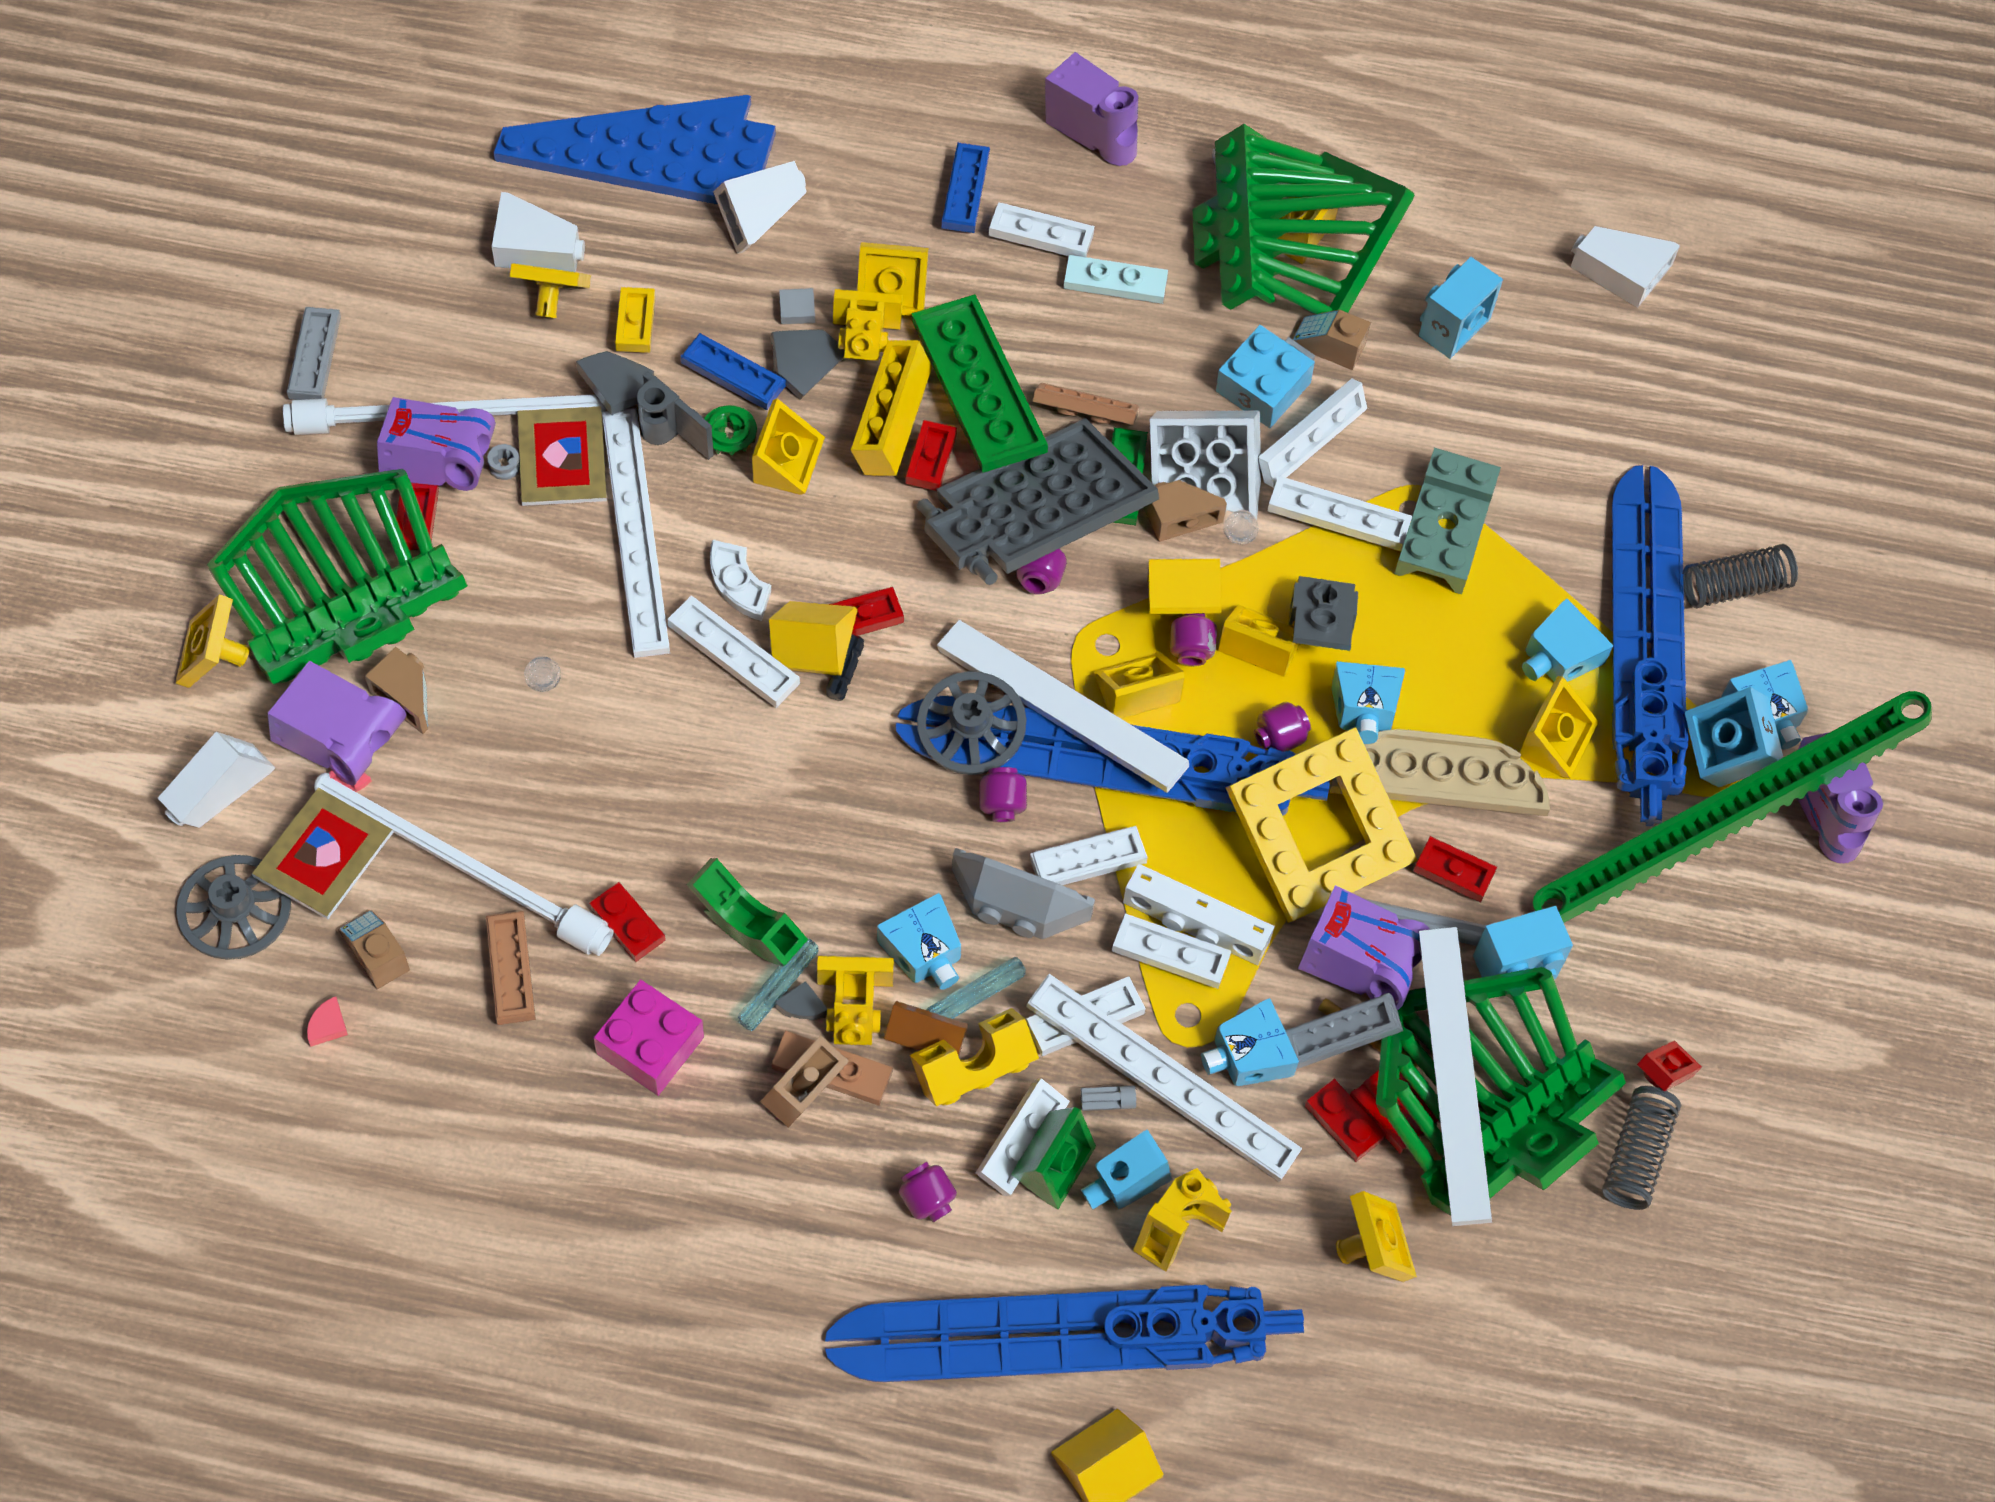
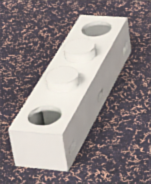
M1139 863L1125 889L1124 904L1162 921L1171 930L1184 931L1199 940L1231 950L1232 954L1257 966L1270 943L1274 930L1273 925ZM1143 874L1151 878V881L1149 882L1141 878V875ZM1197 900L1207 904V907L1205 908L1197 904ZM1255 926L1264 931L1263 933H1259L1253 930V927Z

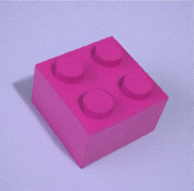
M640 979L594 1036L596 1053L599 1057L659 1096L703 1040V1022L700 1018Z

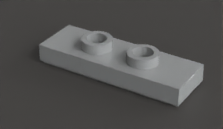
M305 307L287 389L289 399H324L341 319L340 310Z
M1387 993L1285 1031L1299 1060L1297 1069L1402 1032L1403 1028L1393 996Z

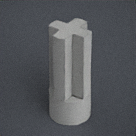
M1135 1086L1081 1088L1080 1100L1082 1111L1136 1109Z

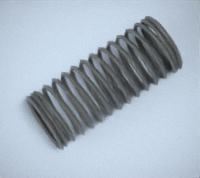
M1783 543L1773 547L1769 546L1766 549L1761 548L1751 552L1747 551L1744 554L1739 553L1729 557L1725 556L1722 559L1716 558L1707 562L1702 561L1700 564H1688L1682 573L1684 594L1689 604L1698 609L1704 605L1710 606L1712 603L1716 605L1719 601L1724 603L1726 600L1732 601L1734 598L1738 600L1741 596L1746 598L1748 595L1755 596L1756 593L1760 595L1763 591L1769 593L1770 590L1774 592L1778 588L1780 590L1792 588L1798 580L1796 558L1790 547ZM1780 549L1784 552L1791 570L1790 584L1787 583L1786 567L1780 555ZM1766 553L1769 555V563L1765 557ZM1758 555L1762 557L1761 564L1758 560ZM1751 556L1755 559L1754 566L1751 562ZM1744 558L1747 560V568L1743 562ZM1737 560L1740 562V571L1736 565ZM1729 561L1733 564L1732 571L1729 567ZM1772 562H1773V567H1774V571H1775L1777 580H1775V577H1774V574H1773ZM1780 562H1781V565H1782V568H1783V574H1782V571H1781ZM1722 563L1725 565V573L1721 568ZM1765 564L1769 575V582L1765 572ZM1715 565L1718 567V576L1714 570ZM1757 565H1758L1759 570H1760V573H1761L1762 584H1761V581H1760V579H1759ZM1707 566L1711 569L1710 576L1707 572ZM1750 567L1754 577V584L1751 578ZM1743 570H1744V573H1745V576H1746L1747 586H1746V583H1745V581H1744ZM1692 571L1696 576V586L1700 597L1699 603L1693 592ZM1728 572L1731 578L1732 588L1730 586ZM1736 572H1737V576H1738V579H1739L1740 589H1739V586H1738V583H1737V579H1736ZM1721 575L1724 581L1725 591L1722 585ZM1714 578L1717 584V590L1715 588ZM1772 581L1776 586L1775 588H1772ZM1750 585L1754 591L1753 593H1750ZM1728 590L1732 595L1731 598H1728ZM1736 590L1739 593V596H1735ZM1713 592L1717 598V601H1713ZM1706 595L1710 600L1708 603L1706 602Z
M1640 1086L1634 1089L1631 1097L1632 1100L1629 1103L1630 1108L1627 1110V1116L1624 1119L1625 1123L1622 1126V1131L1619 1134L1620 1138L1617 1141L1618 1146L1614 1149L1613 1161L1609 1165L1608 1176L1604 1180L1605 1183L1601 1189L1604 1196L1611 1202L1633 1210H1643L1651 1205V1195L1655 1192L1653 1187L1657 1185L1656 1179L1660 1176L1658 1172L1661 1171V1164L1665 1161L1663 1156L1667 1154L1668 1141L1671 1140V1133L1674 1131L1673 1126L1677 1123L1675 1118L1679 1116L1678 1113L1682 1106L1680 1100L1674 1094L1668 1091L1664 1092L1661 1088L1653 1086ZM1640 1093L1657 1094L1672 1101L1676 1108L1665 1101L1649 1097L1639 1098L1637 1095ZM1645 1101L1660 1103L1669 1107L1670 1109L1656 1107L1646 1103ZM1638 1108L1642 1112H1636L1634 1109ZM1632 1116H1636L1641 1120H1634ZM1642 1116L1651 1117L1660 1120L1666 1124L1653 1122ZM1632 1123H1633V1124H1635L1636 1126H1638L1639 1128H1637V1127L1632 1128L1629 1124H1632ZM1641 1124H1647L1656 1127L1662 1131L1652 1130L1645 1126H1642ZM1664 1127H1670V1130L1667 1131ZM1627 1131H1631L1636 1135H1629ZM1637 1131L1646 1132V1133L1652 1134V1135H1654V1136H1656V1137H1658V1138H1660V1139L1648 1137V1136L1643 1135V1134H1641V1133H1639V1132H1637ZM1624 1139H1630L1634 1143H1627ZM1636 1139L1648 1141V1142H1651V1143H1653V1144H1655V1145H1657V1146L1647 1145V1144H1644V1143H1642V1142H1640V1141H1638V1140H1636ZM1659 1142H1665V1146H1662ZM1626 1146L1631 1150H1624L1622 1147ZM1634 1147H1640V1148L1649 1150V1151H1651V1152H1653V1153H1655V1154L1643 1152V1151L1638 1150V1149H1636V1148H1634ZM1657 1150H1663V1153L1660 1154ZM1619 1154H1625L1629 1158H1622ZM1631 1154L1645 1157L1651 1161L1639 1159ZM1617 1162H1623L1627 1166H1620ZM1629 1162H1633V1163H1637V1164L1643 1165V1166H1645V1167H1647V1168H1649V1169H1645V1168L1638 1167V1166L1633 1165V1164H1631V1163H1629ZM1651 1165H1658V1168L1655 1169ZM1615 1169H1620L1626 1174L1617 1173ZM1627 1170L1636 1171V1172L1642 1173V1174H1644V1175H1646V1176H1648V1177H1644V1176H1641V1175H1637V1174H1634V1173H1632V1172H1630V1171H1627ZM1649 1173H1656V1175L1653 1177ZM1612 1177H1618L1622 1181L1614 1180ZM1626 1178H1631V1179L1640 1181V1182H1642V1183H1644V1184L1636 1183V1182L1630 1181V1180H1628V1179H1626ZM1646 1180H1653L1654 1183L1650 1184ZM1612 1187H1618L1629 1193L1640 1195L1645 1200L1627 1197ZM1644 1188H1651V1191L1648 1192Z

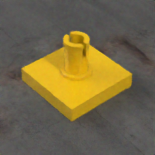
M861 242L857 291L903 295L902 315L912 316V313L924 310L929 248ZM858 305L857 310L875 311L877 307Z
M511 263L510 277L535 280L536 284H539L537 309L535 312L537 316L557 318L559 289L563 288V285L590 288V274Z
M219 594L190 620L176 684L190 688L219 663V659L235 664L238 667L245 664L250 647L224 637L233 599Z
M1365 1191L1351 1195L1350 1200L1360 1233L1336 1242V1250L1340 1260L1347 1265L1352 1261L1367 1256L1370 1270L1401 1282L1416 1278L1417 1275L1396 1203Z

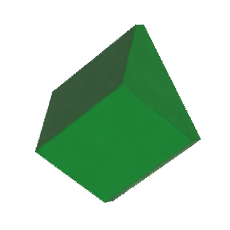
M1070 1107L1049 1111L1011 1173L1014 1178L1056 1209L1060 1208L1096 1148L1081 1109Z

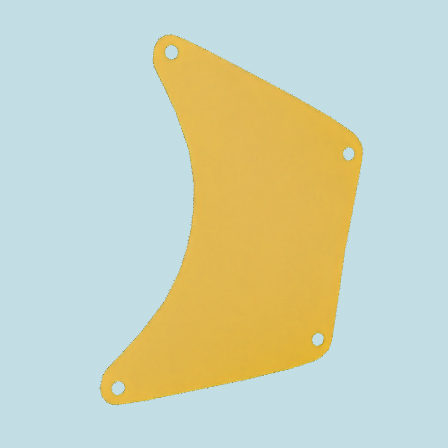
M1400 486L1366 502L1399 512V507L1403 502L1409 500L1418 501L1422 486ZM1449 519L1438 521L1439 525L1444 529L1456 527L1454 522ZM1483 524L1462 594L1455 593L1444 578L1418 570L1403 576L1394 574L1401 551L1314 525L1249 557L1221 568V613H1204L1205 617L1212 620L1217 626L1216 651L1214 656L1206 660L1204 665H1182L1178 662V658L1171 654L1169 650L1171 624L1178 617L1184 616V614H1150L1149 598L1101 617L1080 630L1072 648L1071 664L1075 691L1106 710L1108 709L1096 681L1094 671L1159 653L1165 655L1183 670L1185 678L1180 702L1121 718L1131 725L1200 736L1214 734L1249 741L1252 746L1261 748L1254 735V730L1258 728V715L1282 702H1289L1294 706L1299 705L1308 716L1311 730L1308 732L1307 740L1304 744L1290 750L1295 755L1348 731L1339 727L1331 689L1337 661L1405 668L1391 730H1414L1485 738L1505 744L1520 753L1528 731L1554 683L1546 673L1536 681H1532L1525 675L1522 669V664L1530 659L1526 653V647L1533 632L1565 599H1568L1612 644L1613 632L1553 579L1486 524ZM1299 576L1355 584V591H1358V603L1350 651L1299 644L1285 676L1278 675L1218 651L1225 620L1238 605L1288 624L1295 582L1298 583ZM1101 635H1112L1119 640L1120 648L1117 653L1106 656L1097 651L1095 643ZM1612 647L1605 664L1568 682L1599 722L1571 778L1561 777L1520 757L1534 772L1538 771L1541 778L1617 783L1614 764L1617 761V755L1612 745ZM1686 697V710L1698 707ZM1688 729V748L1684 760L1687 770L1682 793L1711 797L1741 781L1738 780L1722 787H1717L1701 779ZM1628 746L1623 748L1624 758L1628 759L1630 764L1634 751H1629ZM1673 751L1672 765L1677 763L1678 754ZM1248 752L1243 759L1249 762L1258 755ZM1198 766L1194 768V770L1199 773H1207L1210 771L1203 766ZM1646 772L1649 775L1656 776L1653 773ZM1330 786L1327 801L1295 796L1290 799L1288 812L1283 815L1308 871L1340 857L1346 850L1364 839L1344 795L1329 793ZM1095 787L1106 833L1133 826L1137 827L1148 857L1147 863L1142 864L1143 866L1274 926L1270 943L1259 965L1257 966L1231 953L1218 989L1139 961L1150 1002L1162 1033L1172 1043L1186 1048L1204 1046L1215 1040L1217 1028L1221 1024L1237 1015L1269 946L1286 922V917L1237 812L1197 807L1192 802ZM1390 799L1397 817L1428 804ZM1137 866L1116 871L1123 900L1126 886ZM1143 874L1141 875V878L1149 882L1151 881V878ZM1197 900V904L1205 908L1207 907V904ZM1124 904L1126 914L1167 928L1162 921ZM1255 926L1253 927V930L1259 933H1263L1264 931ZM1177 931L1182 934L1196 938L1195 936L1188 934L1184 931ZM1189 1003L1197 1006L1201 1013V1020L1197 1025L1184 1027L1177 1022L1175 1011L1180 1005Z

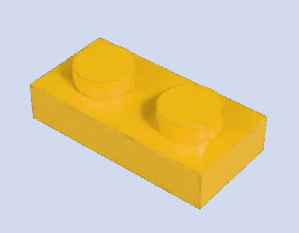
M621 287L615 340L616 351L650 353L656 298L654 288Z

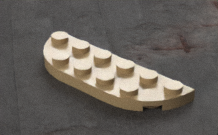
M1394 729L1378 732V740L1376 742L1364 744L1383 787L1391 800L1548 816L1550 811L1548 792L1538 771L1534 772L1520 758L1521 754L1500 742L1479 737ZM1333 778L1329 793L1343 794L1336 778Z

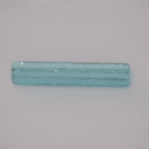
M808 938L807 942L785 966H778L738 1014V1022L749 1031L755 1030L775 1006V1001L785 994L818 954L819 946Z
M1013 957L926 1008V1010L954 1019L1023 978L1026 974V969L1018 957Z

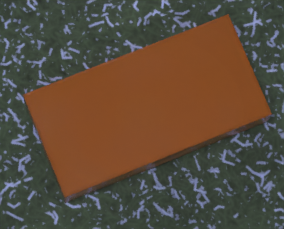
M896 1001L892 1008L884 1039L919 1051L944 1039L960 1056L968 1024Z

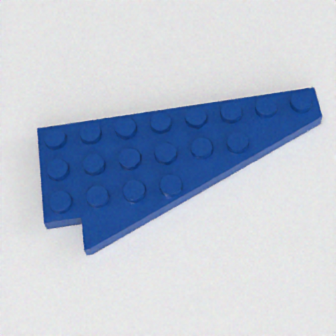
M741 95L666 106L655 105L651 108L503 127L494 151V158L496 162L718 205L713 191L724 181L765 170L776 135V126L746 120L751 106V96Z

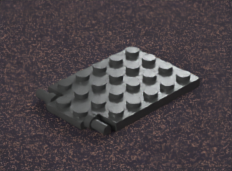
M1085 418L1045 437L1048 443V453L982 473L980 468L938 488V499L948 509L944 512L940 508H935L928 499H921L917 504V509L926 518L925 532L959 570L966 567L972 574H978L987 585H992L996 582L998 575L988 565L987 556L990 555L1008 574L1159 500L1158 488Z

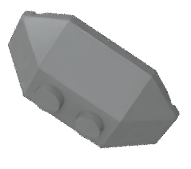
M958 848L954 850L952 859L954 876L972 913L977 915L983 922L991 925L1002 924L1012 928L1018 935L1026 938L1034 936L1045 939L1091 920L1095 904L1094 898L1081 895L1077 891L990 858L974 853H966V851Z

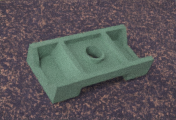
M1434 447L1394 574L1403 576L1418 570L1444 578L1455 593L1462 594L1501 467ZM1449 519L1454 522L1456 527L1444 529L1439 525L1438 521Z

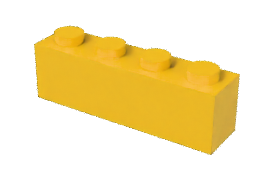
M919 340L887 341L851 447V451L864 475L897 476L932 369V365Z

